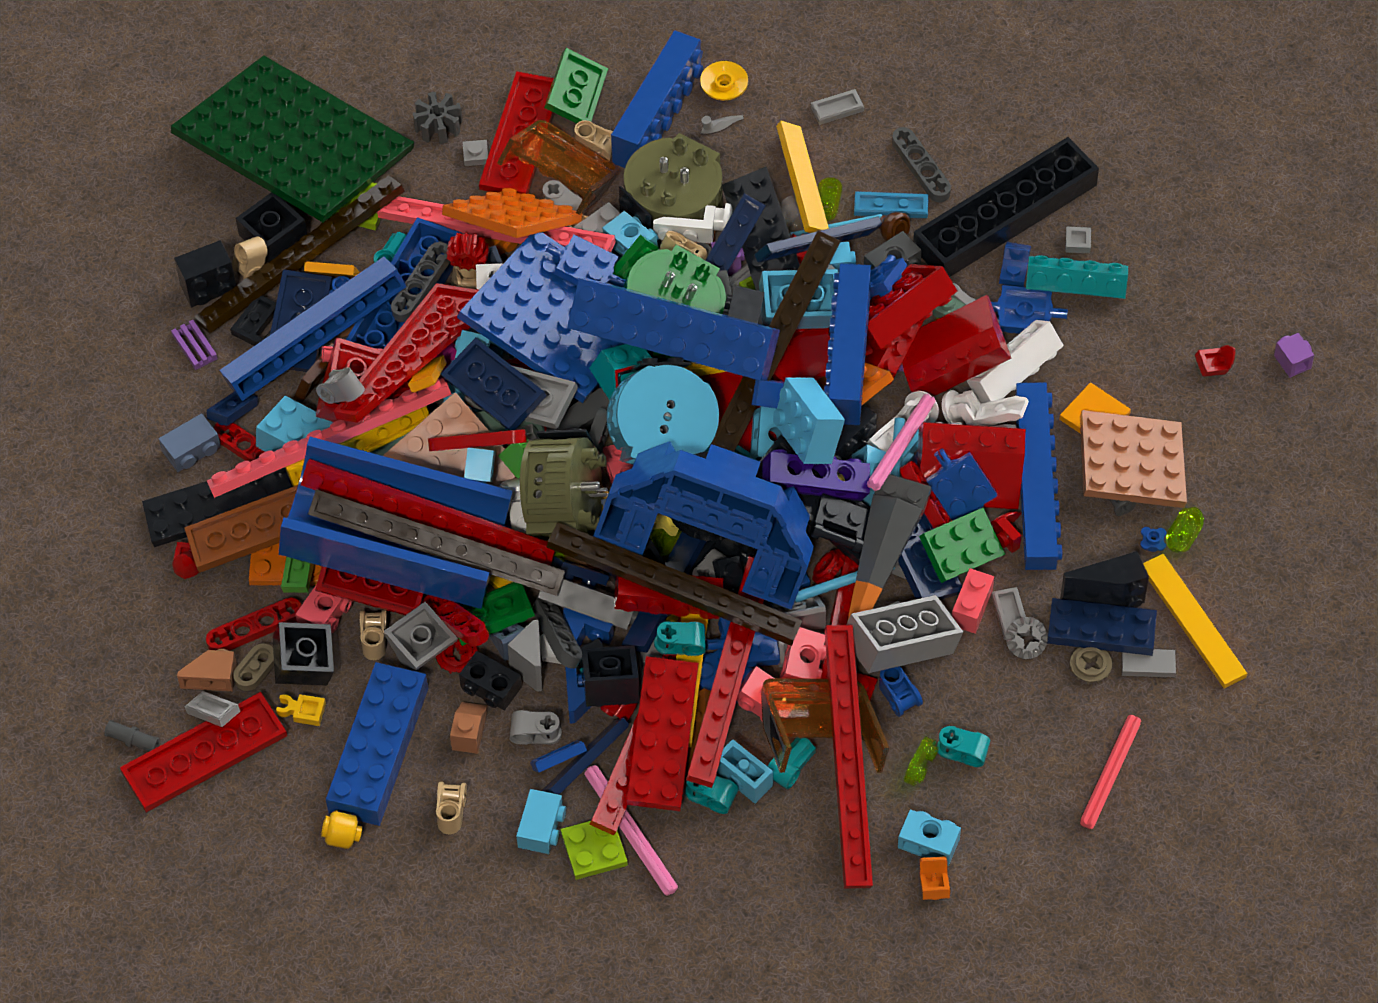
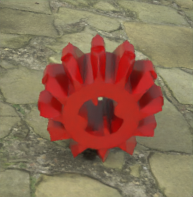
M468 232L465 234L457 233L448 242L447 259L451 261L452 266H458L459 270H476V264H485L487 262L489 244L485 242V238L477 237V233L473 235Z

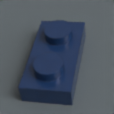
M233 392L207 409V419L217 422L219 425L228 426L258 406L257 396L250 395L241 401Z
M556 556L551 565L565 570L564 578L573 580L574 576L582 578V583L592 587H596L597 583L606 586L609 575L601 570Z

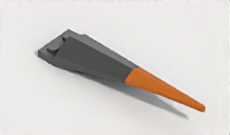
M889 474L881 488L873 494L848 620L852 613L873 609L898 559L924 514L932 490L931 486Z

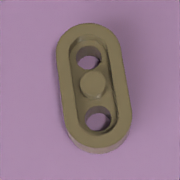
M268 644L254 646L236 667L233 677L239 689L243 691L255 689L274 667L273 647ZM261 658H268L265 662L259 661ZM246 677L252 678L250 681H244Z

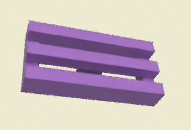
M194 320L189 321L187 326L185 324L181 325L179 330H176V328L171 330L172 336L195 370L217 360V354ZM192 330L209 354V357H206L189 331ZM184 334L186 336V338L188 339V341L200 357L201 361L198 362L196 360V358L194 357V355L182 339L181 335Z

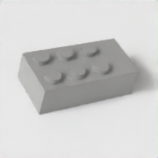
M936 595L852 613L846 624L853 625L855 655L868 673L954 654L963 634L960 626Z

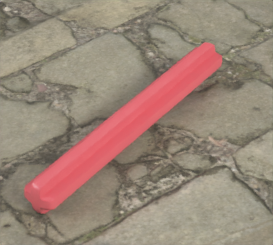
M1134 715L1127 717L1081 817V826L1088 829L1094 828L1140 727L1141 719Z

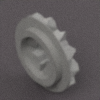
M1022 617L1013 621L1008 627L1006 643L1009 650L1015 656L1022 659H1031L1040 655L1047 646L1048 633L1043 623L1035 618ZM1031 627V637H1034L1037 642H1028L1024 649V639L1017 636V634H1025Z

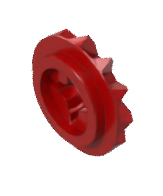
M839 549L826 553L816 564L812 580L816 584H820L834 579V576L839 573L840 568L844 566L846 555Z
M458 638V641L436 656V661L441 669L447 670L450 674L452 672L460 673L477 651V647L468 644L462 646ZM454 648L457 649L459 654H463L460 656L459 662L452 657Z

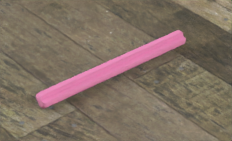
M929 394L923 395L867 482L869 488H872L874 491H878L932 409L936 402L934 397H930Z
M590 766L584 774L601 799L608 781L598 766ZM626 809L619 828L664 895L668 896L675 893L678 889L677 883Z

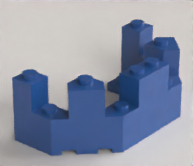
M670 441L638 453L632 469L615 475L594 533L596 538L643 556L657 514L659 513L757 549L742 592L788 609L793 607L814 548L806 533L810 515L794 486L783 490L779 485L757 478L756 474L760 461L716 445H710L705 459L683 450L675 451Z

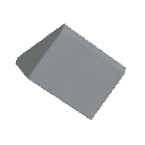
M818 595L800 602L795 601L792 609L772 602L766 603V606L803 620L801 628L819 631L824 630L826 627V608Z
M426 602L384 630V635L400 663L414 670L419 669L458 641L456 635Z
M533 620L508 644L509 669L520 674L521 679L534 690L542 691L538 620Z

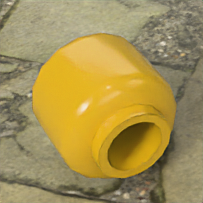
M333 811L330 816H325L321 837H325L327 845L349 849L354 841L359 842L362 826L358 825V819L355 815Z

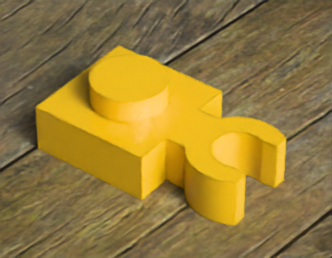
M299 694L296 701L289 695H280V703L287 704L288 706L285 708L277 707L276 712L278 716L288 717L293 715V721L296 723L320 726L326 705L325 698Z

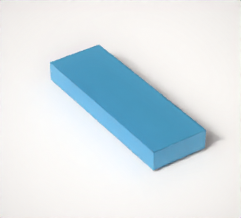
M855 192L854 216H872L882 214L883 216L893 212H902L907 214L909 218H928V194Z

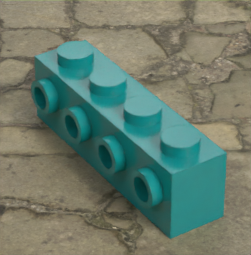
M1042 255L1029 256L1026 289L1125 299L1128 266L1120 263H1098L1092 260L1076 261L1070 258L1056 259Z

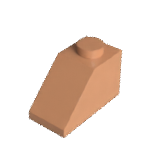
M226 649L207 650L178 671L177 678L180 689L233 691V673L237 666L234 652Z
M467 702L460 704L455 712L450 733L452 750L478 754L488 705Z

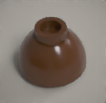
M893 212L880 217L882 224L879 229L885 241H888L902 231L908 236L910 218L907 214Z

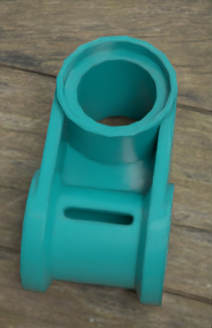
M667 621L661 623L657 628L654 647L661 654L699 656L706 651L705 625L700 622Z
M947 726L941 729L939 733L937 751L941 757L962 762L973 767H982L985 763L991 741L988 736L982 733Z
M716 776L712 788L686 780L685 794L688 800L710 808L717 813L726 814L739 788L734 782Z

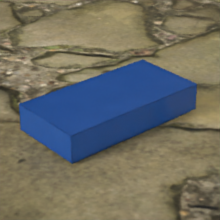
M576 740L531 760L530 764L533 771L539 773L586 752L587 749L584 742Z

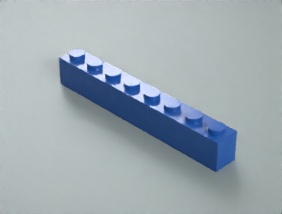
M382 257L219 371L229 387L243 401L407 286L398 270L385 257Z
M1016 383L1015 396L1026 397L1029 401L1023 417L1016 420L1017 428L1026 429L1025 456L1020 491L1025 570H1056L1057 560H1062V545H1057V538L1061 537V524L1056 522L1055 516H1059V500H1054V494H1058V479L1053 478V472H1056V457H1051V450H1055V435H1050V429L1054 427L1053 414H1049L1048 408H1052V393H1047V383Z

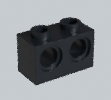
M478 651L474 653L459 674L460 686L465 693L470 696L477 695L488 706L492 708L499 707L504 711L522 688L520 674ZM477 675L483 676L482 678H479V679L473 678L474 676H477ZM499 687L505 688V689L502 690V691H497V690H495L496 688H499Z

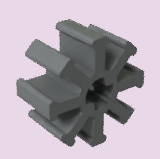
M436 92L428 93L429 105L422 102L421 99H418L415 103L416 112H413L415 132L418 133L422 130L423 141L428 143L434 133H438L439 143H447L446 131L454 134L455 137L460 133L459 123H462L460 103L453 105V96L445 93L444 99L437 103Z

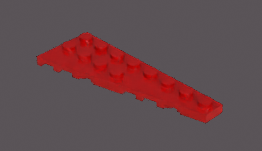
M436 283L359 379L365 387L363 394L351 402H341L333 411L336 419L358 423L461 336L462 330L467 331L470 326L458 319L457 316L460 310L479 290Z

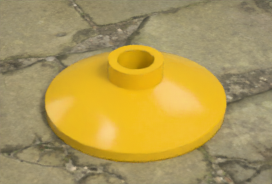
M719 61L710 64L704 69L701 74L700 84L702 90L709 97L727 101L735 99L745 92L748 86V75L740 65L734 62Z

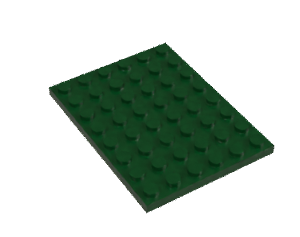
M264 55L171 125V133L322 223L414 149V142Z

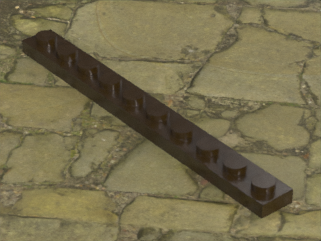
M391 176L380 180L375 186L362 193L346 207L341 208L338 213L324 223H321L309 234L303 236L294 245L282 251L272 261L264 264L261 269L250 277L245 278L239 285L224 293L217 301L205 307L194 317L197 323L209 334L249 306L251 302L281 282L283 270L297 271L306 262L315 258L404 193L405 190L402 184Z
M819 230L769 325L771 328L779 329L780 333L768 380L772 379L841 242ZM743 376L718 425L711 444L732 452L735 451L757 406L752 405L756 379Z
M318 489L315 491L308 515L451 562L486 571L491 575L555 596L559 595L566 573L565 570Z
M557 522L547 543V548L790 646L793 645L803 621Z

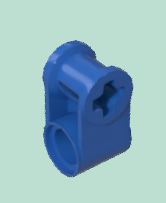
M900 666L880 671L879 688L898 717L902 716L904 711L913 706L919 707L923 704L918 689L911 683ZM892 677L895 678L897 681L889 682L886 680V678Z

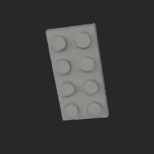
M513 366L547 395L524 421L557 429L578 389L576 382ZM465 397L464 401L467 406L481 409Z

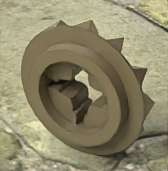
M1079 647L1070 658L1071 673H1074L1078 680L1082 679L1088 684L1095 681L1100 683L1105 677L1108 678L1111 672V656L1106 650L1094 647ZM1097 659L1095 664L1096 669L1091 667L1090 669L1085 670L1087 664L1086 662L1091 663L1092 661H1095Z

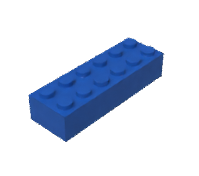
M674 30L611 134L613 164L625 168L630 157L640 147L651 141L661 139L664 130H669L674 113H679L683 98L690 95L695 78L699 79L702 74L703 65H701L703 51L701 50L700 39Z
M840 263L839 273H834V295H832V318H830V340L828 341V363H826V385L824 392L844 417V424L860 425L871 293V265Z
M375 662L326 797L329 814L333 811L355 815L358 821L380 826L428 691L426 674Z

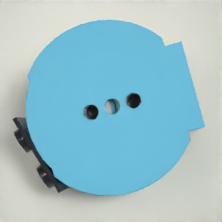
M644 358L642 361H637V365L629 368V371H639L626 377L617 386L607 408V427L610 438L616 449L622 451L619 461L633 465L638 453L669 441L675 451L683 450L691 454L704 452L709 447L718 428V403L710 385L703 382L693 372L684 368L691 365V362H683V358H668L666 361L658 363V358Z

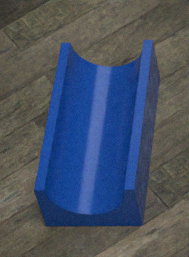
M309 437L295 498L288 517H284L281 524L279 555L482 609L491 577L489 572L451 562L308 515L316 490L301 486V481L306 464L309 459L504 527L507 522L513 491Z

